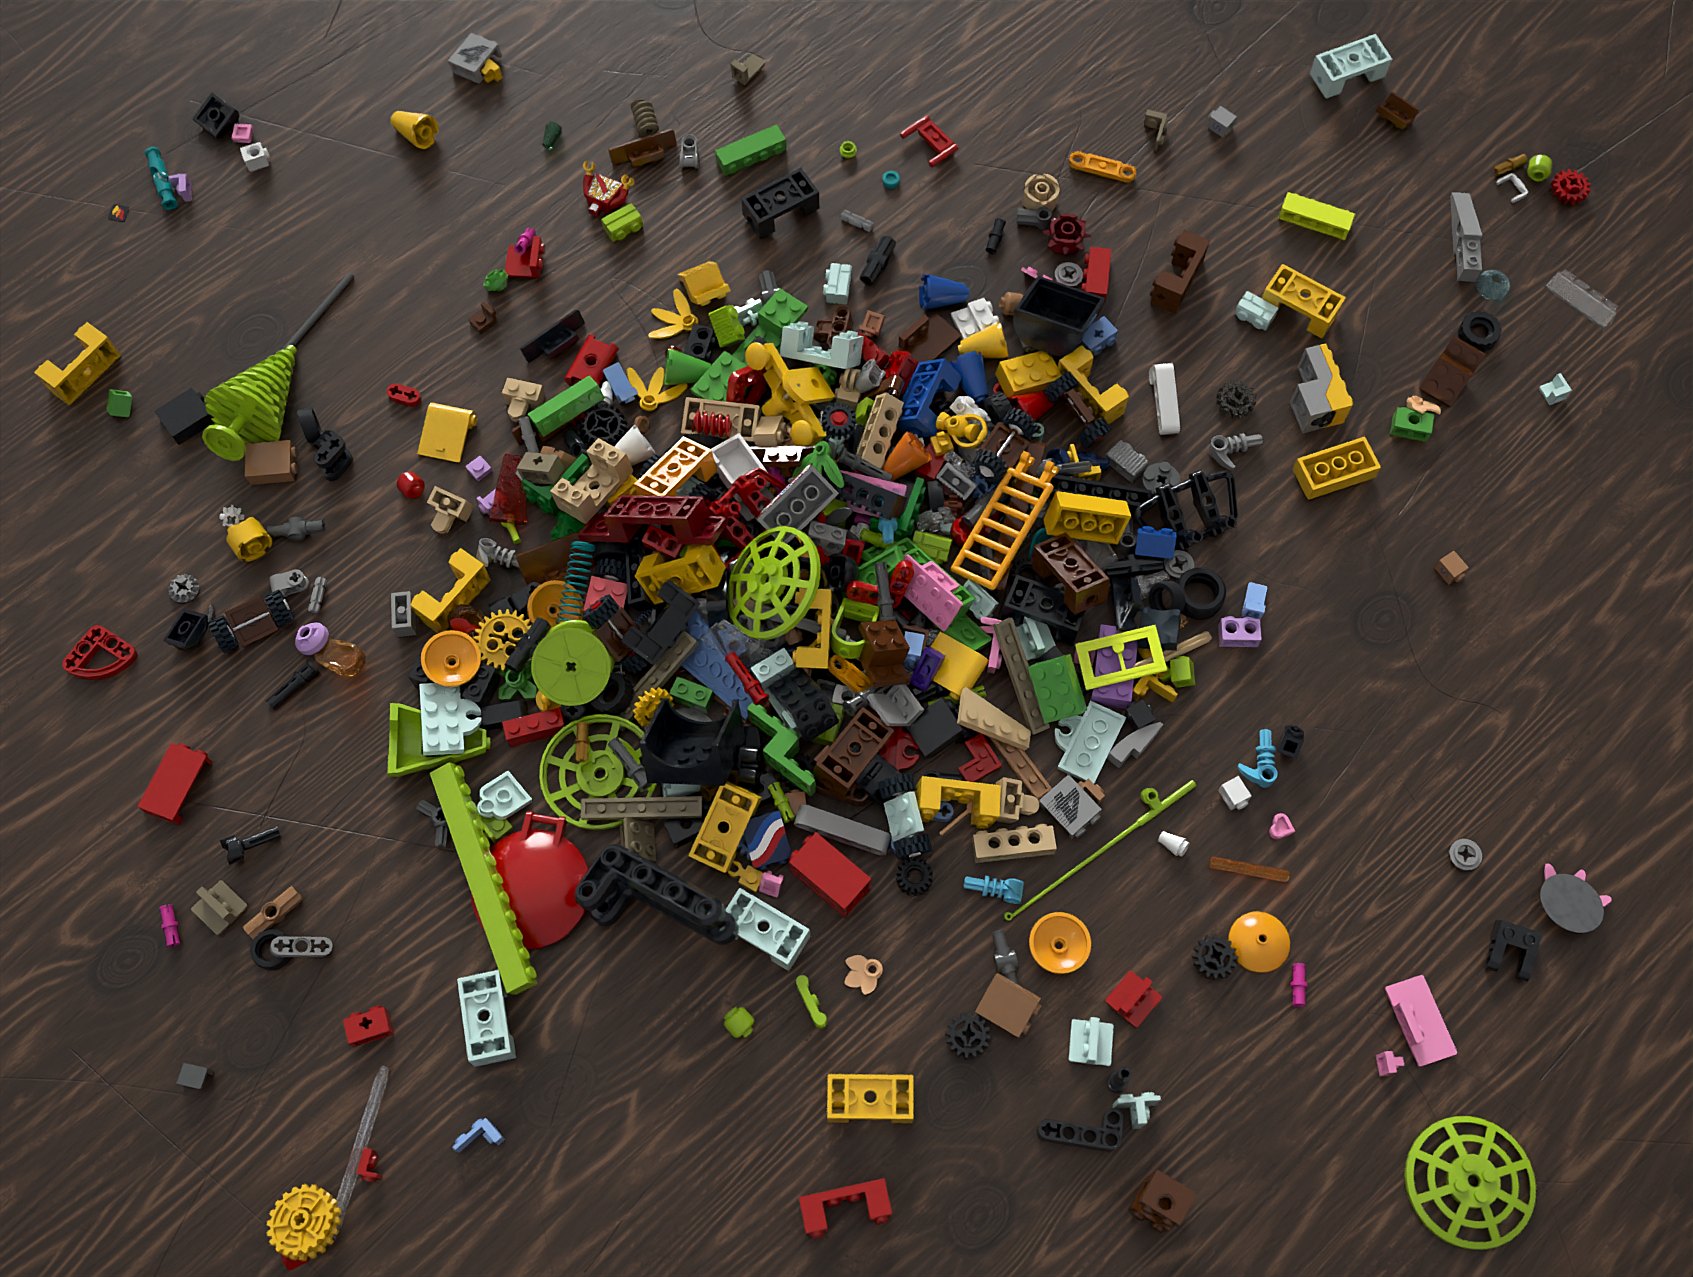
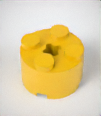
M249 517L245 521L237 525H231L227 529L226 541L241 561L245 559L246 562H250L260 558L266 553L265 549L267 546L270 548L272 545V538L254 517Z

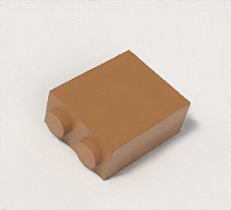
M290 440L246 444L245 478L250 485L295 481V474L298 472L297 464L295 463V458L298 457L297 448L293 446Z
M997 973L975 1012L1019 1038L1021 1033L1026 1035L1031 1023L1028 1021L1031 1015L1036 1017L1042 1005L1038 1003L1041 998Z

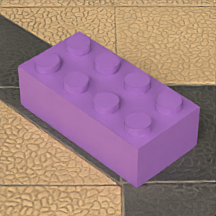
M1101 624L1097 639L1123 632L1117 630L1116 626ZM1137 640L1123 643L1124 651L1122 656L1126 669H1131L1135 666ZM1112 646L1096 650L1093 670L1094 677L1122 671L1119 656L1113 651ZM1134 679L1091 689L1090 701L1101 706L1127 709L1126 707L1131 704Z

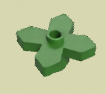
M527 661V664L519 674L512 672L507 667L502 672L500 667L499 673L505 677L506 681L499 688V699L501 701H512L519 692L526 700H536V694L539 689L530 682L533 679L531 661Z

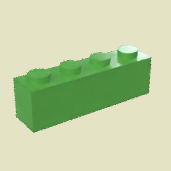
M776 124L715 150L716 161L725 176L733 174L740 169L750 167L759 161H764L773 155L782 153L786 150V139Z
M587 376L528 413V416L534 427L544 437L602 401L605 397L598 384L590 376Z

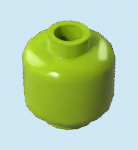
M1546 155L1532 157L1528 164V176L1535 181L1547 179L1551 174L1552 160Z
M735 1006L724 1016V1027L735 1038L741 1036L746 1038L754 1030L751 1027L754 1024V1018L744 1007L737 1008Z

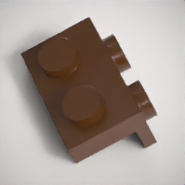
M1394 92L1390 93L1387 100L1376 109V112L1383 119H1388L1395 127L1403 130L1413 123L1420 111Z

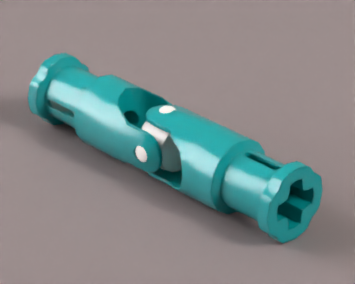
M157 147L147 148L144 153L149 160L148 166L158 196L162 199L161 205L165 210L174 209L178 203L173 196L174 191L164 161L160 157L161 152Z

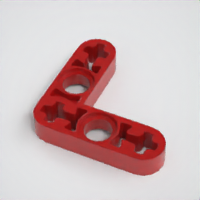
M907 560L901 561L896 565L889 580L890 596L892 598L893 593L894 597L893 609L900 604L914 576L913 564ZM852 581L846 587V594L849 599L878 606L876 603L879 600L878 595L874 598L868 597V594L872 592L878 594L876 585ZM894 583H903V585L899 588L893 587Z

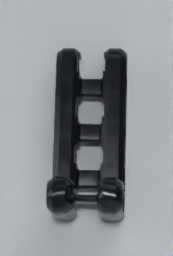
M618 844L608 845L599 853L574 891L575 901L583 909L590 911L591 918L601 926L614 924L631 900L637 899L715 944L727 945L737 937L739 932L737 921L731 914L726 912L724 905L718 898Z

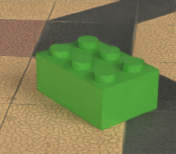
M1071 654L1035 663L1028 667L1044 723L1080 715L1087 711Z

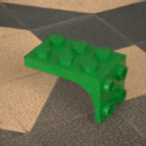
M582 453L558 479L556 484L561 478H564L571 482L573 486L590 468L588 457ZM524 478L522 479L521 483L522 489L526 494L525 498L530 503L539 505L544 513H550L555 517L561 510L558 508L550 492L555 485L540 487L533 485Z
M917 477L906 510L900 516V519H896L897 530L894 531V541L898 542L906 537L912 538L914 523L919 519L920 506L924 505L926 498L925 492L927 487H924V479ZM871 518L870 531L883 534L878 528L879 519Z

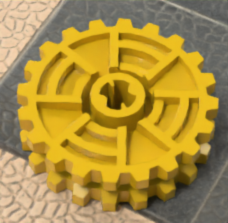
M305 1184L302 1185L301 1189L297 1187L292 1188L290 1194L284 1193L283 1199L281 1201L277 1200L275 1203L276 1209L270 1212L271 1220L267 1221V1226L270 1227V1230L267 1231V1236L272 1238L270 1244L274 1247L276 1246V1251L286 1257L289 1256L290 1259L295 1261L298 1257L301 1261H306L308 1256L312 1259L316 1258L319 1251L324 1253L326 1251L325 1246L327 1244L332 1245L334 1242L332 1237L338 1235L339 1230L336 1228L337 1225L341 1224L342 1220L338 1218V1215L341 1214V1209L336 1207L338 1205L337 1200L332 1199L333 1196L326 1193L322 1188L319 1189L316 1185H312L309 1188Z

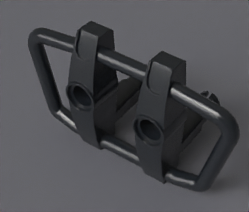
M1197 470L1189 474V480L1171 487L1170 484H1164L1156 487V496L1139 505L1134 512V519L1139 527L1148 526L1142 518V512L1158 503L1160 517L1165 527L1176 532L1175 550L1182 551L1185 548L1191 547L1192 543L1201 542L1203 538L1209 535L1215 537L1218 534L1224 533V529L1236 527L1238 510L1234 476L1228 471H1219L1205 475L1202 470ZM1222 478L1227 479L1230 506L1229 517L1219 514L1216 498L1208 482ZM1191 487L1193 504L1206 528L1205 530L1195 531L1186 528L1183 512L1174 494ZM1204 497L1207 499L1205 506L1202 503ZM1171 511H1173L1174 517L1172 520L1169 517V513Z

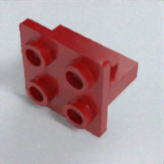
M908 351L893 352L888 359L887 367L883 369L886 374L881 381L894 375L904 380V387L900 394L904 393L919 361L910 356L911 353Z
M1129 971L1105 999V1002L1132 1026L1138 1028L1162 999V996L1150 987L1152 981L1148 977L1142 980L1133 971Z

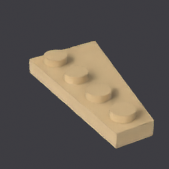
M967 687L962 689L957 724L1024 751L1029 748L1031 733L1029 729Z

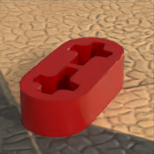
M391 384L387 388V395L393 402L410 407L418 406L421 403L420 393L414 388L400 384Z

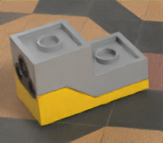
M1326 343L1320 346L1305 348L1297 367L1304 383L1297 385L1290 401L1302 433L1344 423L1353 406V400L1346 391V384L1339 375V367L1335 365L1332 351L1328 349Z

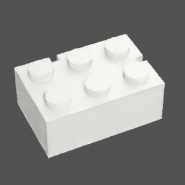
M740 433L711 448L718 470L716 473H719L720 479L728 490L739 476L755 468H761L767 472ZM768 481L764 488L770 486V483ZM737 493L733 496L738 503L742 501Z

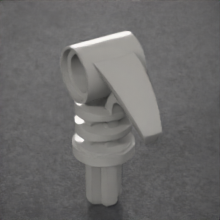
M1242 433L1238 437L1233 436L1232 438L1217 435L1211 440L1208 454L1224 468L1233 470L1235 465L1227 457V454L1232 453L1233 450L1238 452L1239 449L1245 452L1248 447L1262 445L1263 438L1260 434L1245 436Z
M487 538L480 539L476 559L484 564L485 567H488V563H491L493 559L494 563L500 561V565L506 563V567L509 569L512 565L519 567L515 550H511L508 553L506 548L504 550L500 546L496 548L495 541Z

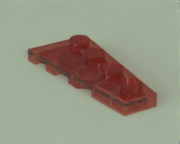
M504 455L488 521L526 524L525 492L522 489L523 486L520 478L516 475V468L523 456Z

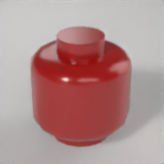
M414 472L402 473L397 479V489L409 499L417 498L424 491V481Z

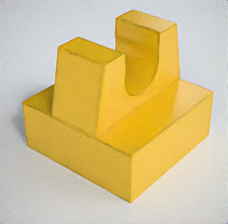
M488 59L484 63L485 67L481 70V73L484 75L483 79L487 83L494 79L498 82L502 79L500 67L491 59Z
M942 431L937 433L936 436L930 437V442L936 456L954 452V447L948 433Z

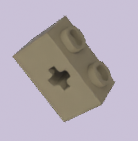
M526 452L516 469L521 478L529 482L555 485L564 470V466L558 455Z

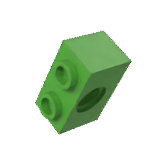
M1397 407L1392 416L1390 435L1427 442L1432 434L1434 414L1428 412L1422 414L1406 407Z
M680 677L676 678L669 693L673 697L672 701L708 714L714 701L712 689Z

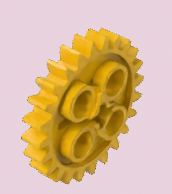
M509 609L506 610L505 614L498 610L497 616L491 612L492 618L490 619L485 616L486 623L479 622L481 629H475L479 636L473 637L475 641L479 642L477 645L481 655H483L481 662L488 660L487 665L491 666L494 664L496 669L500 666L502 672L505 671L506 666L504 664L510 657L506 652L509 649H515L516 645L514 643H518L520 638L513 637L514 632L521 631L524 634L531 627L528 626L530 619L523 621L524 614L517 617V611L515 610L511 615ZM497 625H503L505 627V629L502 632H496L494 630ZM492 634L498 638L489 637V635ZM506 637H508L510 642L506 641L505 644H503L501 639L505 640ZM490 643L498 644L495 650H489L488 646Z

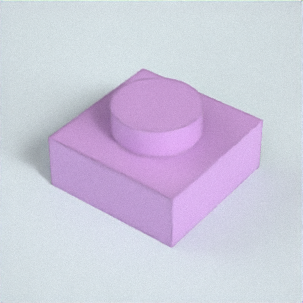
M478 456L465 466L478 482L492 472V468L481 456Z

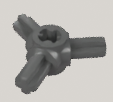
M421 800L417 805V810L429 816L430 821L434 823L433 828L436 829L435 846L446 847L449 827L446 819L442 821L441 817L444 816L442 807H435L429 802Z

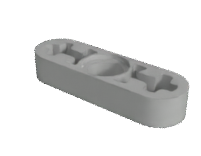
M276 937L270 944V952L276 957H325L332 950V942L326 937ZM278 942H281L282 946H289L290 942H293L291 952H288L290 948H283L279 952L278 948H274V946ZM304 942L307 945V950L305 952H298L295 948L296 943ZM311 942H314L313 946H319L323 942L324 946L328 947L324 952H321L320 948H314L313 952H310Z

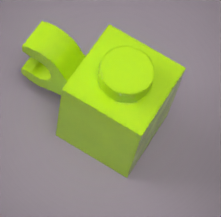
M1178 656L1176 659L1170 660L1171 669L1167 667L1166 674L1162 678L1159 677L1163 682L1171 679L1176 688L1195 685L1194 663L1189 657Z

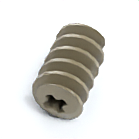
M635 100L631 104V110L639 136L643 138L655 134L659 130V125L652 103L645 100Z

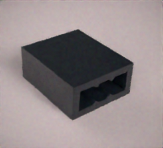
M193 388L188 389L154 411L178 445L214 423L211 420L214 417L206 411L205 404L203 403L205 402L204 397L200 392L196 393Z
M941 697L927 707L910 726H906L925 757H934L968 732L965 726L957 724L958 714L955 711L957 708L951 699L948 700Z

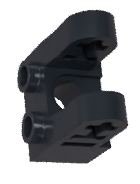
M1495 920L1485 968L1497 972L1501 965L1506 944L1517 946L1521 950L1515 977L1527 982L1532 974L1543 933L1503 920Z

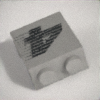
M470 33L448 62L453 73L480 83L483 78L479 69L491 55L501 58L502 54L499 45L495 41H490L480 35Z
M1069 774L1039 800V806L1043 810L1047 809L1067 830L1071 840L1075 836L1079 838L1086 831L1085 827L1091 823L1093 825L1101 818L1102 809Z

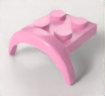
M982 617L980 619L981 623L991 626H980V628L987 634H993L987 673L994 674L995 670L1000 668L1002 655L999 654L1001 648L993 624L1001 620Z

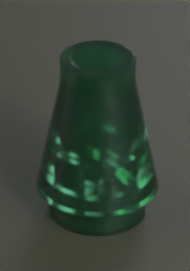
M549 122L546 125L542 143L543 147L552 149V146L562 134V127L559 124Z

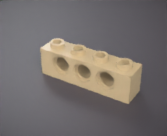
M888 393L876 396L856 455L858 454L862 457V460L880 469L885 463L884 458L891 446L890 441L897 429L896 424L902 414L904 403Z
M1039 824L1035 828L1020 826L1016 830L1010 831L1002 828L992 833L979 831L972 838L975 863L1055 854L1057 849L1053 826H1047V824ZM1036 837L1039 842L1032 844L1028 838ZM1010 839H1016L1019 842V845L1012 846L1009 844L1008 841ZM995 841L999 844V847L991 848L989 842Z

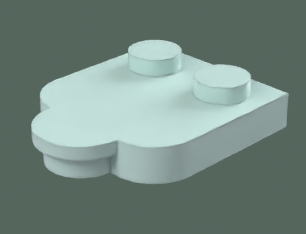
M506 771L480 789V802L477 805V812L484 818L494 817L498 820H504L532 802V798L511 773Z

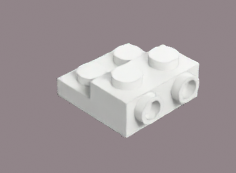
M981 298L968 303L967 308L951 313V318L961 334L962 340L1000 322L998 316H993L992 314L993 308L990 301L986 302L985 298Z
M958 396L950 406L957 415L977 414L985 420L988 430L991 431L994 428L991 418L983 409L975 404L971 397ZM970 420V421H968L969 425H970V424H978V425L980 426V432H981V430L983 429V426H982V423H981L980 421H978V420Z

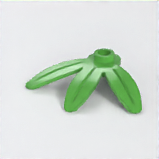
M826 441L816 444L813 453L802 459L801 467H796L792 478H795L810 464L821 475L822 468L824 467L827 476L839 488L844 486L842 474L834 460L830 457L832 449Z

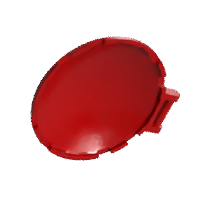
M532 811L526 812L522 831L504 837L489 849L491 855L496 860V870L502 877L503 890L509 896L510 901L508 903L516 916L515 923L523 935L522 942L527 950L544 948V946L560 941L580 922L586 910L575 901L574 891L588 871L583 855L569 840L564 838L567 825L566 817L560 816L557 818L538 815ZM533 822L556 825V832L532 828ZM471 893V902L474 914L479 924L484 929L474 898Z

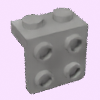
M906 684L894 685L887 694H869L867 696L870 706L876 710L880 720L887 726H910L924 711Z

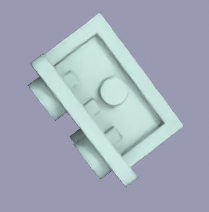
M1024 617L1023 624H1020L1019 627L1015 626L1027 661L1041 657L1053 646H1056L1047 624Z
M1091 1017L1089 1021L1073 1019L1071 1021L1069 1061L1110 1066L1113 1024L1101 1023L1099 1018Z
M1154 1092L1142 1093L1140 1097H1133V1094L1120 1095V1098L1114 1102L1113 1108H1130L1132 1129H1141L1147 1124V1120L1150 1119L1149 1108L1146 1106H1155L1161 1100L1160 1096H1155Z

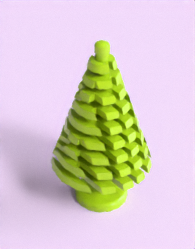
M288 345L285 350H279L275 355L269 356L268 359L262 360L207 393L204 400L207 403L205 408L207 413L214 417L211 420L216 425H209L203 431L202 438L212 452L226 460L238 461L246 453L245 443L279 440L290 389L291 375L293 374V366L295 364L294 356L297 353L295 346Z

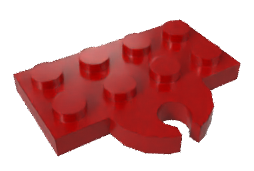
M869 711L878 719H880V716L876 711ZM889 726L894 732L879 755L897 770L906 771L917 763L919 755L907 756L904 751L907 748L920 751V748L909 733L902 732V726Z

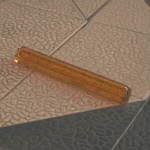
M1211 856L1209 860V867L1283 882H1287L1290 877V872L1284 869Z

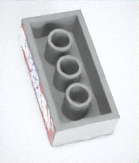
M809 464L754 518L766 530L788 526L801 531L839 493ZM779 532L771 535L776 539ZM787 532L782 542L788 544L796 535Z

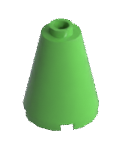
M669 349L665 363L664 385L697 383L711 367V363L674 349Z

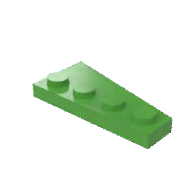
M896 545L859 566L858 581L877 586L874 563L887 562L889 579L896 565L904 561L902 548ZM845 591V592H841L843 599H844V597H845V598H848V597H847V594H846V591Z

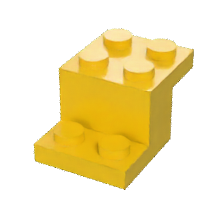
M708 261L677 274L679 280L684 282L691 302L697 305H707L711 303V299L716 297L721 299L727 296V292L731 291L729 285L724 283L719 267L715 262Z

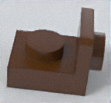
M484 301L480 303L482 309L468 319L470 324L480 334L497 322L495 309L491 305L488 306Z

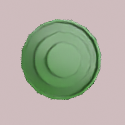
M493 270L486 276V281L483 285L487 291L497 290L499 292L506 287L505 283L507 282L508 274L504 270Z

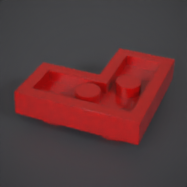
M982 733L965 742L964 745L973 757V760L958 768L964 781L977 782L1002 768L1001 762Z

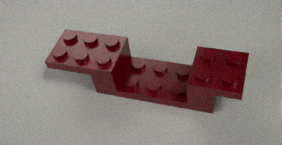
M620 495L606 513H596L579 532L578 537L580 541L629 543L643 524H662L673 526L678 544L710 546L715 543L729 522L727 516H710L704 497Z

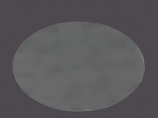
M1557 874L1549 877L1543 883L1540 892L1541 902L1548 916L1556 924L1566 930L1577 933L1590 932L1601 924L1604 916L1602 901L1598 893L1586 881L1569 874Z

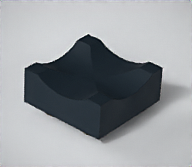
M1142 607L1139 628L1156 625L1162 650L1177 651L1181 618L1180 610L1162 611ZM1148 638L1137 640L1138 648L1150 649Z

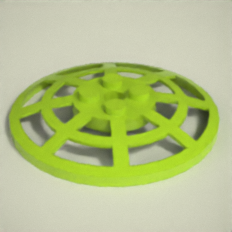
M788 526L768 529L754 538L738 557L730 575L727 600L729 614L734 625L745 635L758 640L778 638L793 629L810 609L818 590L821 565L817 548L805 533ZM779 532L775 541L764 543L757 548V544L761 540ZM790 532L803 541L804 546L794 551L790 545L782 542L786 533ZM772 547L768 557L761 559L759 552ZM779 547L789 554L782 560L775 558ZM751 551V554L748 556V558L745 560L743 566L741 567V565H742L744 559L746 558V556H747V555L749 554V552ZM807 552L811 564L809 581L799 579L800 564L798 557ZM753 559L754 566L750 573L744 574L747 565ZM792 562L793 578H788L786 566ZM735 582H737V584H736V597H737V602H738V603H737V605H736L735 608H734V604H733V590H734ZM741 582H747L748 591L741 597ZM790 586L787 595L780 601L779 597L785 587ZM797 587L807 589L801 604L790 617L785 607L793 598ZM750 598L756 601L754 613L745 606ZM773 603L774 609L761 613L763 604ZM740 610L746 616L754 619L753 631L744 628L739 623L737 615ZM779 614L784 621L783 624L772 630L760 632L761 620L769 619Z
M607 714L585 716L563 727L547 745L540 764L539 778L541 789L551 809L559 817H566V822L589 830H605L624 824L623 819L604 825L587 824L588 820H582L581 817L579 821H576L564 814L554 801L566 797L574 807L581 810V803L576 801L571 794L583 790L589 795V798H617L615 792L619 790L621 785L632 787L625 798L634 797L638 790V785L633 779L624 777L625 766L608 746V743L618 736L620 726L626 727L642 739L644 732L632 722ZM578 722L589 724L612 723L610 735L597 734L588 736L590 743L596 741L608 742L605 751L598 750L593 752L588 744L586 762H580L579 764L569 762L576 752V744L568 750L563 759L552 756L554 749L565 736L572 731L576 736V724ZM619 738L634 760L641 765L639 760L642 756L640 748L635 751L626 741ZM549 763L560 767L559 782L562 790L550 794L547 784V768ZM566 769L576 772L578 783L567 787L565 780ZM598 770L606 771V775L601 779L595 777V773ZM653 783L647 789L649 792L646 797L653 796L657 783Z
M1455 1116L1443 1119L1429 1126L1417 1137L1409 1150L1405 1164V1185L1409 1201L1422 1223L1434 1235L1445 1242L1471 1250L1489 1249L1509 1242L1527 1225L1536 1201L1535 1176L1524 1150L1504 1129L1481 1118ZM1471 1122L1487 1127L1485 1138L1475 1135L1458 1136L1452 1124ZM1444 1127L1450 1139L1442 1143L1434 1151L1433 1155L1421 1151L1420 1148L1425 1140L1436 1130ZM1496 1131L1513 1144L1523 1160L1512 1163L1508 1155L1497 1144L1493 1143ZM1472 1141L1481 1143L1482 1147L1479 1155L1467 1154L1462 1142ZM1454 1145L1459 1156L1452 1161L1451 1164L1439 1159L1446 1149ZM1491 1149L1500 1155L1506 1163L1505 1166L1495 1168L1488 1160ZM1416 1158L1429 1164L1427 1180L1430 1191L1419 1195L1416 1193L1414 1184V1164ZM1436 1167L1446 1171V1186L1436 1188ZM1527 1168L1531 1187L1528 1205L1517 1199L1519 1182L1516 1171ZM1470 1175H1474L1478 1179L1477 1187H1472L1468 1183ZM1511 1175V1195L1500 1189L1501 1176ZM1451 1194L1460 1203L1456 1214L1444 1204L1441 1199L1442 1196ZM1496 1198L1508 1203L1507 1207L1498 1216L1493 1217L1489 1204L1494 1202ZM1434 1200L1441 1212L1452 1220L1447 1232L1430 1219L1421 1203ZM1514 1207L1523 1212L1525 1215L1517 1227L1500 1238L1496 1224L1507 1218ZM1469 1208H1481L1485 1221H1471L1464 1218ZM1461 1225L1470 1228L1488 1227L1492 1241L1471 1242L1459 1239L1456 1235Z

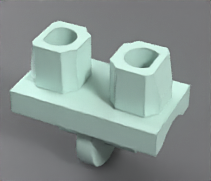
M752 298L747 300L745 306L741 308L739 306L734 307L738 311L737 318L742 326L751 323L753 326L757 324L756 319H758V312L762 308V302L760 299L755 301Z

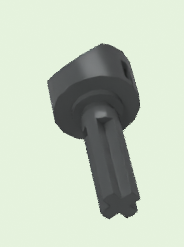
M1054 458L1043 459L1037 468L1038 479L1041 477L1047 461L1055 463V467L1059 468L1056 475L1091 472L1092 464L1090 461L1057 465Z

